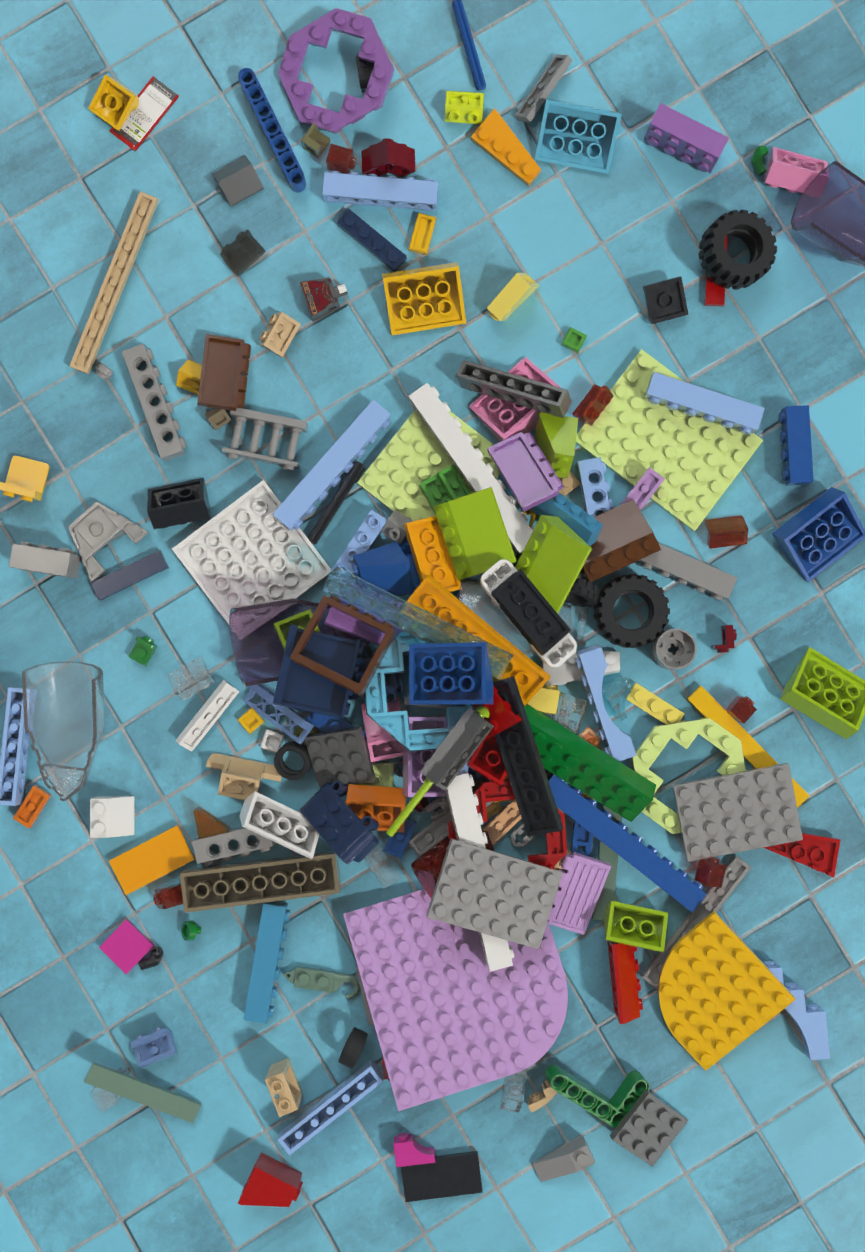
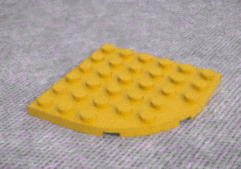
M715 911L710 913L677 941L662 966L659 978V1001L663 1018L673 1036L705 1071L796 1000L795 996Z

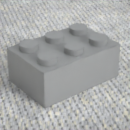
M20 541L19 545L12 544L9 567L78 579L81 556L75 555L76 551L58 547L57 551V548L39 544L38 548V545Z

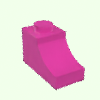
M400 1133L394 1136L393 1144L396 1167L435 1163L434 1147L420 1145L414 1139L413 1134Z

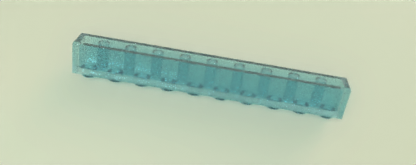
M336 567L329 573L323 591L428 644L486 642L339 567ZM487 642L492 676L501 680L513 655Z

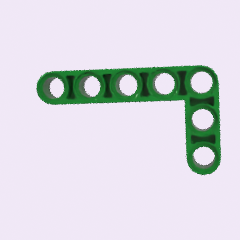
M549 1066L545 1071V1078L553 1090L613 1128L617 1127L645 1089L648 1091L650 1089V1085L639 1071H632L626 1076L612 1098L609 1099L559 1066Z

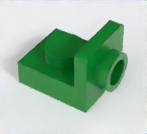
M144 635L143 638L137 636L135 639L137 642L128 657L147 666L158 646L153 644L154 640Z

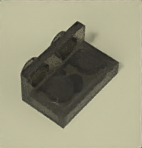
M247 229L245 232H240L234 242L224 246L220 256L238 277L266 251Z

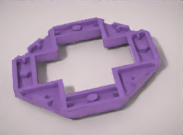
M335 8L289 37L278 75L299 121L308 126H312L315 123L318 129L337 134L347 125L354 124L363 119L366 114L382 108L395 69L372 19ZM332 30L363 39L358 57L375 63L363 99L346 94L340 113L309 104L314 86L311 83L298 80L309 44L326 49Z

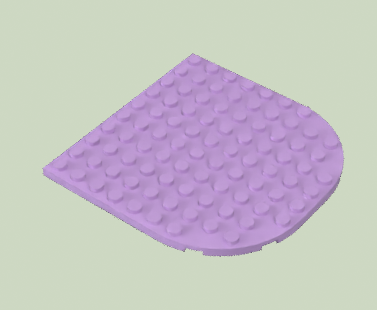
M435 886L343 914L398 1111L523 1071L540 1060L552 1047L560 1034L566 1017L568 989L564 969L548 922L539 949L507 940L508 946H511L514 952V958H512L513 966L490 972L486 965L479 932L434 920L426 916Z

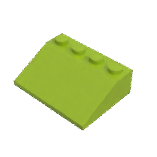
M492 487L433 506L458 580L484 573L500 560H508L511 563L517 562Z
M541 515L515 568L517 570L521 569L553 609L559 613L592 548L559 517Z
M808 647L788 680L780 700L844 739H847L859 731L865 715V680L811 647Z

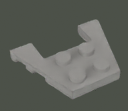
M97 501L68 526L91 582H94L106 572L94 555L122 530L135 544H138L149 534L144 528Z

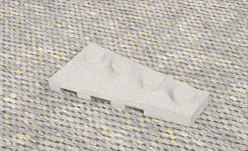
M576 651L557 668L548 667L542 661L543 670L551 676L545 685H563L571 681H581L583 672L576 665ZM603 651L607 663L604 675L620 672V652Z

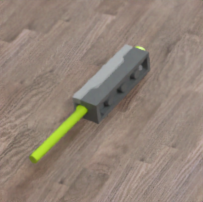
M479 706L475 711L468 708L461 715L458 723L449 731L445 740L436 748L433 756L426 761L423 769L420 771L426 779L386 831L390 837L394 836L433 784L446 790L494 727L484 718H489L490 712L488 708Z

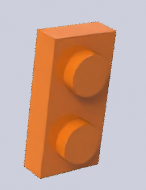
M33 785L13 819L25 827L31 828L52 795L37 785Z

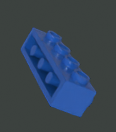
M809 405L786 406L781 410L778 417L779 423L782 424V431L780 432V442L783 443L781 461L784 462L782 480L785 481V486L808 485L814 482Z

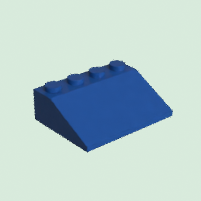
M831 487L773 532L772 535L780 549L806 582H809L865 538V529L846 493Z
M487 642L409 644V704H493V679Z

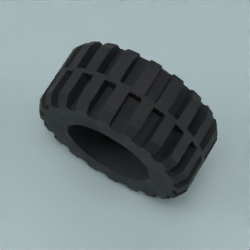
M741 209L739 212L738 210H732L721 215L704 232L699 243V249L702 250L698 255L699 259L703 261L701 263L702 269H706L707 277H712L715 284L719 285L721 283L723 288L729 289L732 287L733 290L742 287L746 288L762 278L771 269V265L774 264L776 259L774 255L777 253V246L774 245L776 237L775 235L772 236L771 232L773 230L771 226L765 224L766 220L764 218H758V214L754 212L748 214L747 210ZM726 236L738 237L746 243L750 252L749 264H739L729 257L725 249Z
M636 574L622 575L605 584L600 591L597 605L593 606V609H595L593 617L597 623L596 627L601 631L602 636L611 641L610 643L623 648L642 647L654 642L664 632V627L669 622V619H667L668 614H670V608L667 606L669 600L668 597L665 598L663 594L665 591L662 587L659 588L656 585L657 582L653 579L649 580L647 576H638ZM627 593L640 595L648 606V619L644 625L637 629L623 628L617 623L613 614L615 602L619 597Z

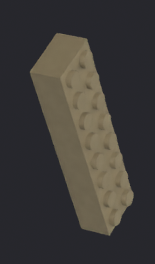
M334 851L314 853L312 859L298 855L189 869L180 873L184 913L340 893L342 889L338 856Z

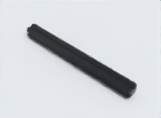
M358 461L354 463L307 538L312 544L316 545L363 472L365 466Z

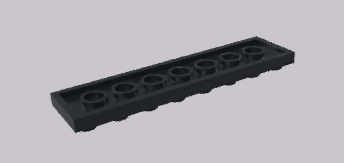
M511 676L493 681V685L498 690V695L503 701H507L511 705L510 709L513 713L519 715L522 721L496 734L495 738L527 836L559 832L564 828L515 677Z

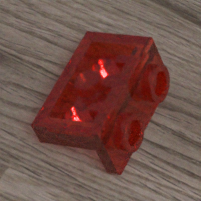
M594 384L572 415L574 418H578V420L592 426L614 395L607 386L603 385L600 387Z

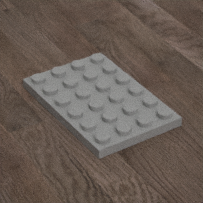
M788 763L672 785L686 860L688 862L803 840Z
M451 838L426 916L434 920L539 949L563 872Z

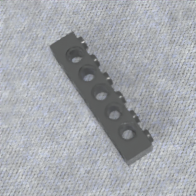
M463 360L456 374L461 388L564 418L572 402L566 389Z

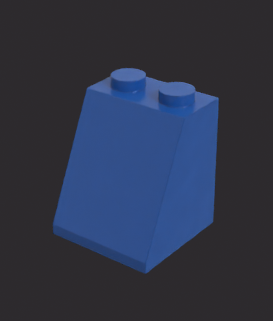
M397 542L353 556L354 564H352V569L358 578L355 580L358 591L363 589L376 594V596L412 594L415 591L410 562Z

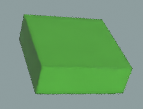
M570 327L561 346L578 354L587 335Z

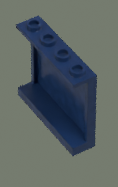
M290 625L273 704L343 719L344 715L349 714L350 703H347L348 696H352L353 692L294 663L290 659L305 630L298 628V626ZM313 632L301 655L352 680L353 676H357L359 665L355 663L357 657H361L363 646L360 645V640L355 641Z

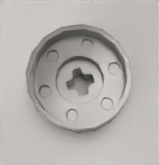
M682 629L665 630L651 644V655L654 662L665 669H682L687 667L694 660L697 653V645L693 636ZM671 646L676 648L673 654L668 652V648H671Z

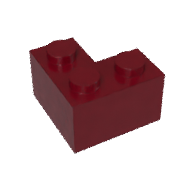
M385 138L381 142L370 145L369 148L361 151L362 174H375L380 177L384 174L392 173L404 177L416 172L415 149L408 147L406 144L394 142L393 139Z

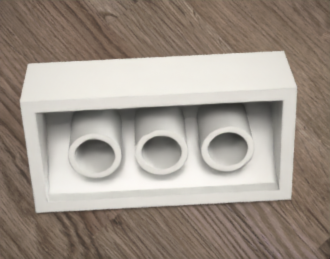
M256 791L245 799L239 816L242 827L305 857L313 858L319 833L303 814Z

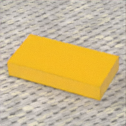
M418 213L409 251L427 255L436 217Z

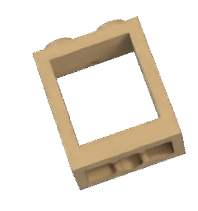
M286 1058L272 1064L265 1077L266 1085L279 1117L298 1110L303 1095L290 1059Z

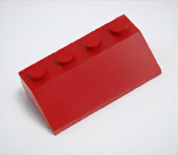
M607 941L614 1014L619 1024H625L639 1018L640 1010H643L642 999L638 997V991H641L640 979H637L636 971H639L638 959H635L634 952H637V947Z

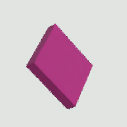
M127 918L99 948L127 974L149 952L154 944Z

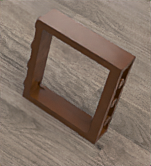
M324 595L293 650L290 659L294 663L363 697L396 635L395 630L391 624L385 621L382 623L376 621V618L369 613L361 614L357 612L358 608L351 604L345 606L340 603V599L332 595L330 598ZM327 606L385 633L359 684L301 655Z

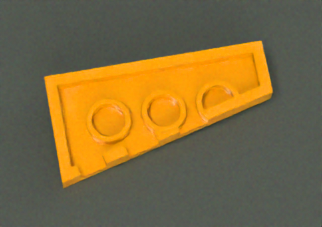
M494 108L472 134L471 141L529 187L540 174L541 169Z

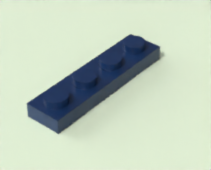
M349 208L337 221V226L393 272H396L407 259L403 252Z

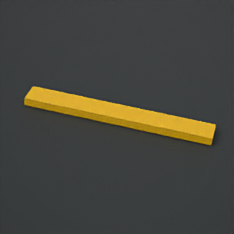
M701 685L687 698L705 718L712 719L741 740L743 757L755 769L778 764ZM792 778L798 808L810 795Z

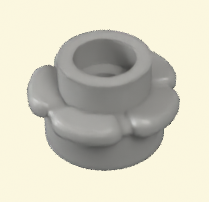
M103 363L95 367L98 370L96 374L102 379H112L111 375L114 372Z

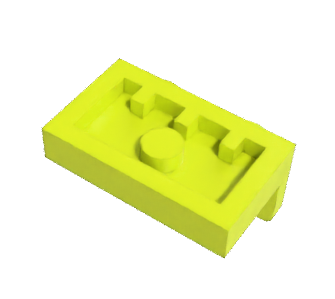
M446 91L445 122L482 124L484 93Z

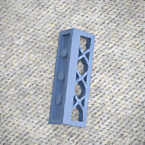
M250 680L246 686L251 691L244 699V702L297 743L302 744L314 725L294 709L274 705V694L261 684ZM256 693L261 697V703L254 704L251 702ZM271 704L275 707V713L268 715L266 705ZM280 716H287L289 724L281 725ZM294 726H300L304 729L299 737L294 735Z

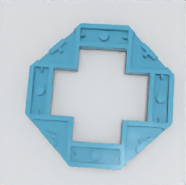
M434 630L400 632L389 646L365 692L367 715L409 751L435 750L445 740L449 731L458 723L461 715L468 708L475 711L473 705L446 708L447 728L409 730L407 711L387 712L384 674L404 672L402 653H409V644L449 643Z

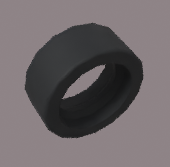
M290 741L277 751L274 758V766L283 778L298 780L303 778L310 770L312 762L307 746L303 743L299 744L296 741ZM287 751L298 753L304 760L303 768L300 770L290 769L285 765L283 755Z
M354 1027L344 1045L338 1062L352 1069L361 1054L368 1033Z

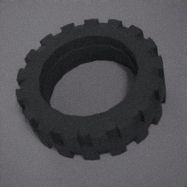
M576 579L564 603H571L575 606L580 605L581 607L596 606L600 588L589 581H584V579Z

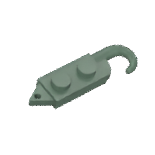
M297 966L296 969L283 974L285 978L294 984V987L330 993L337 991L341 982L351 983L354 986V991L346 994V998L355 997L360 990L359 981L354 976L335 973L334 971Z

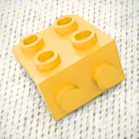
M13 456L6 482H0V490L3 491L2 495L14 498V495L21 496V500L33 502V499L41 501L50 466L47 463Z

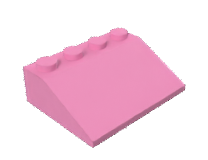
M526 357L508 372L560 387ZM484 394L469 406L471 411L500 442L520 432L523 434L531 432L537 427L541 412Z

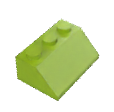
M610 901L606 905L603 922L605 940L664 952L668 913Z

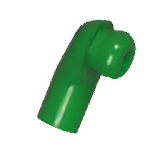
M758 146L751 158V163L758 176L767 171L763 164L765 154H768L766 146Z

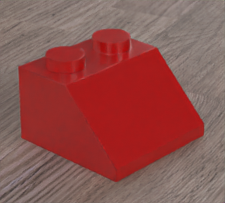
M488 734L468 760L467 766L501 786L507 776V772L496 738L494 736L490 738Z

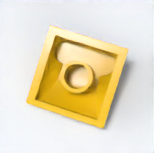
M105 74L88 109L120 131L131 111L137 109L139 97L122 83Z

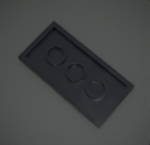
M478 1151L435 1156V1163L401 1167L405 1202L483 1193Z

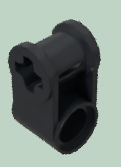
M358 53L356 56L361 92H365L374 63L360 59Z

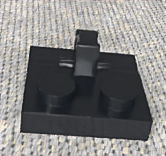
M681 276L643 286L650 324L689 315Z

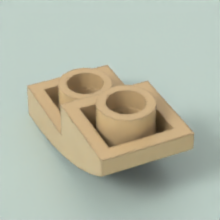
M546 1079L541 1084L543 1092H535L527 1099L531 1113L543 1107L558 1093L552 1089Z

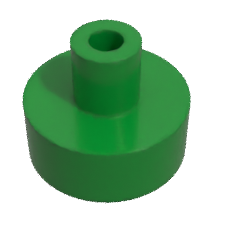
M193 920L184 921L181 928L182 938L185 941L194 940L196 934L201 933V927L196 926Z

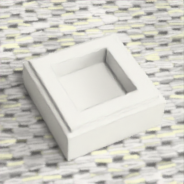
M266 729L260 748L277 753L282 746L285 735Z

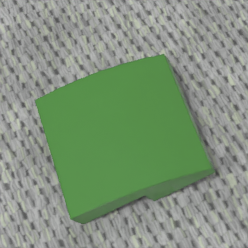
M454 464L418 485L433 511V506L471 494Z

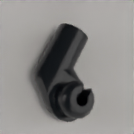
M152 947L149 958L139 961L141 970L159 965L163 957V949L161 947Z

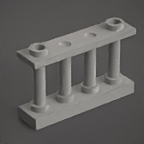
M236 408V411L230 410V415L236 423L230 449L222 448V452L227 455V458L238 460V457L271 463L283 466L282 469L294 471V468L299 469L300 465L298 462H294L299 434L307 432L308 424L306 421L243 408ZM246 420L253 421L254 424L249 452L238 450L243 423ZM264 424L272 425L271 428H273L267 456L256 454L261 429ZM283 428L290 429V432H292L286 460L275 458L280 431Z

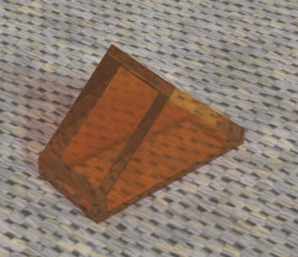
M197 807L193 811L199 839L224 834L231 828L201 807Z

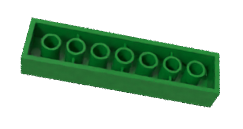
M524 705L543 766L546 770L630 822L653 800L656 784L530 705Z

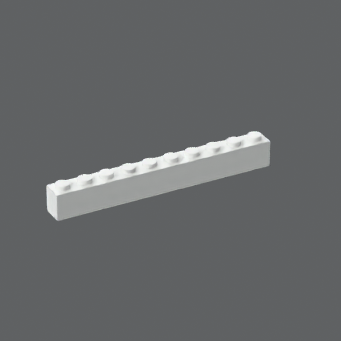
M426 383L409 395V401L472 490L477 492L492 487L510 543L517 554L521 555L534 527H529L526 522L528 518L524 512H519L515 507L517 505L515 499L505 493L506 487L502 481L495 479L493 476L495 472L490 464L486 465L483 462L482 458L484 456L478 448L474 449L471 445L473 441L468 433L464 434L461 431L460 427L462 425L456 417L452 418L449 414L451 410L445 401L443 403L438 398L440 394L434 386L430 387Z
M465 770L460 771L445 790L456 838L459 841L486 848L485 844H488L485 832H482L480 826L483 825L481 813H477L476 809L479 802L477 795L472 792V786H474L473 777L468 775V772ZM479 932L489 971L513 966L512 958H514V952L512 947L508 946L507 940Z

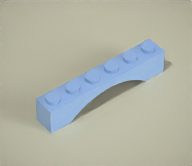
M597 644L576 651L577 658H575L578 669H582L583 676H581L584 687H588L589 694H587L589 704L593 705L595 709L592 712L596 723L599 722L601 727L598 730L602 741L605 740L607 745L604 748L605 753L619 762L637 756L631 737L611 721L604 707L602 682L607 663L602 647Z

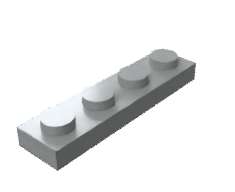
M556 54L514 115L518 121L531 122L536 117V113L546 102L547 97L557 86V82L572 62L569 55Z

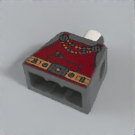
M329 277L300 282L313 322L339 309L338 298L348 294L344 283L333 286Z

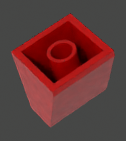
M261 1152L243 1187L238 1204L289 1207L292 1200L296 1202L301 1192L300 1189L303 1182L300 1180L302 1173Z

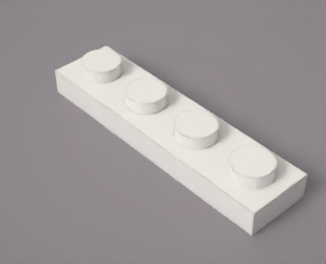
M223 680L175 741L192 752L240 691Z

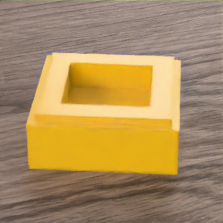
M252 707L238 719L249 734L265 722Z

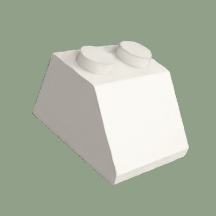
M96 796L90 799V838L135 835V796Z

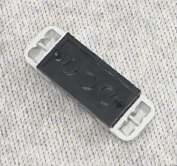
M500 560L481 576V586L490 596L492 604L499 607L527 641L529 649L532 652H536L548 667H559L575 653L577 643L569 633L571 629L521 569L517 570L508 560Z

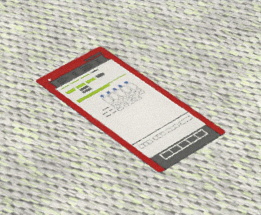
M154 76L137 95L139 97V105L136 110L131 111L120 131L114 127L110 129L114 136L134 151L139 148L179 97V95Z

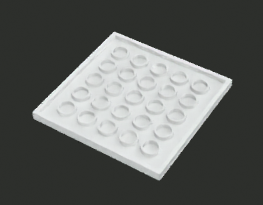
M264 480L172 548L241 641L328 576L332 570L300 528L290 532L273 517L272 514L282 503Z

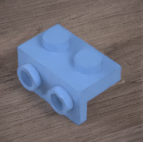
M164 1027L154 1029L153 1033L149 1035H139L135 1037L134 1041L129 1043L130 1047L134 1048L139 1068L177 1054L172 1031Z

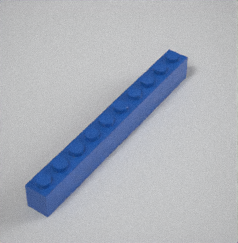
M553 773L547 777L556 806L692 913L696 910L707 895L702 891L704 887L695 880L693 882L687 879L689 875L680 868L675 870L672 867L674 863L665 856L662 859L657 856L658 851L651 845L647 847L643 845L641 837L635 833L629 834L626 831L627 826L620 821L615 823L611 819L613 815L605 809L600 811L596 808L597 803L590 797L585 799L580 795L582 791L574 786H568L565 783L566 781Z

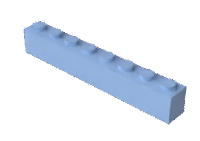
M372 400L272 514L273 517L290 532L294 529L298 530L303 524L302 519L306 515L310 516L316 509L315 504L319 500L322 502L329 494L327 491L330 487H335L341 480L340 476L344 472L348 473L354 465L352 462L364 455L366 452L365 447L369 443L372 445L377 440L379 431L381 429L384 431L390 425L391 414L375 400Z

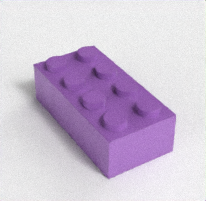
M660 103L649 124L644 140L651 146L663 149L669 155L679 157L684 163H691L697 166L702 172L711 173L729 137Z

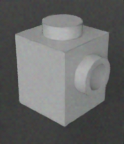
M395 510L387 519L381 533L401 544L404 539H407L403 525L413 522V520Z

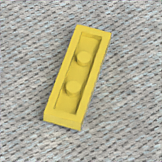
M637 683L633 685L625 698L665 725L680 722L685 715Z

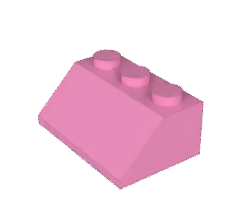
M773 147L765 173V183L773 188H785L791 193H796L797 191L804 193L805 196L810 198H820L829 178L828 161Z

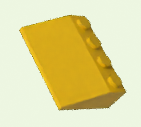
M457 262L382 274L392 335L466 324L460 271Z

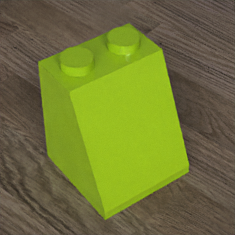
M540 412L534 439L545 455V460H548L555 471V475L558 478H568L575 454L578 418L568 416L561 418Z

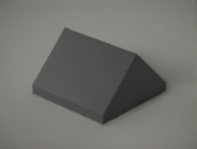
M245 155L212 173L231 207L264 189L253 165Z

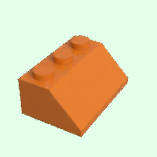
M349 784L346 803L360 819L370 816L378 821V831H387L406 807V796L403 795V788ZM405 821L397 832H404Z

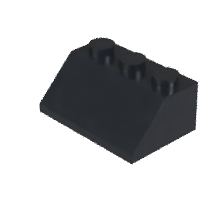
M204 478L148 489L147 513L154 530L210 518V504Z

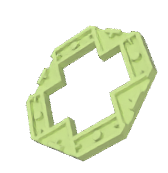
M708 717L654 726L636 750L637 756L632 757L634 771L656 784L655 792L664 780L650 771L649 768L671 738L688 749L699 734L728 755L717 769V772L726 775L746 770L741 740ZM654 797L642 813L670 833H681L678 814Z

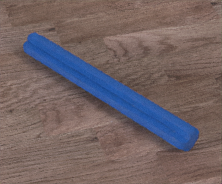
M454 0L452 7L476 90L481 91L486 88V82L462 0Z

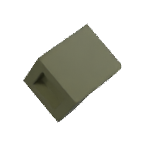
M313 123L301 140L304 150L319 159L330 143V138L318 131L317 124Z

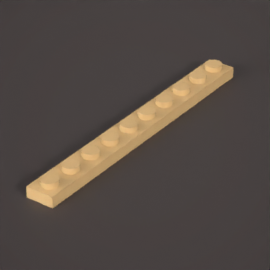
M139 192L70 363V367L75 370L90 374L158 205V198Z

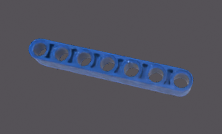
M243 68L238 74L242 90L290 188L294 192H302L306 188V180L300 164L254 71L250 68ZM246 79H252L250 82H244ZM255 95L260 96L258 99H252ZM262 112H268L266 116H261ZM272 128L277 129L273 133L268 132ZM279 145L285 146L283 149H277ZM293 162L291 166H285V163ZM296 178L302 179L299 183L293 182Z

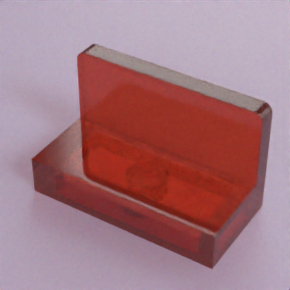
M742 515L705 520L708 530L707 545L709 549L747 544L749 529Z

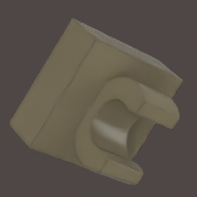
M214 408L211 411L209 409L206 411L205 416L215 430L231 421V418L224 409Z

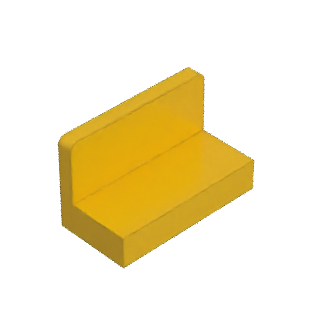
M187 360L178 370L176 386L198 395L202 365Z

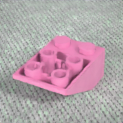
M397 697L394 703L387 702V712L401 711L399 697ZM366 703L361 704L371 762L403 756V745L367 715Z

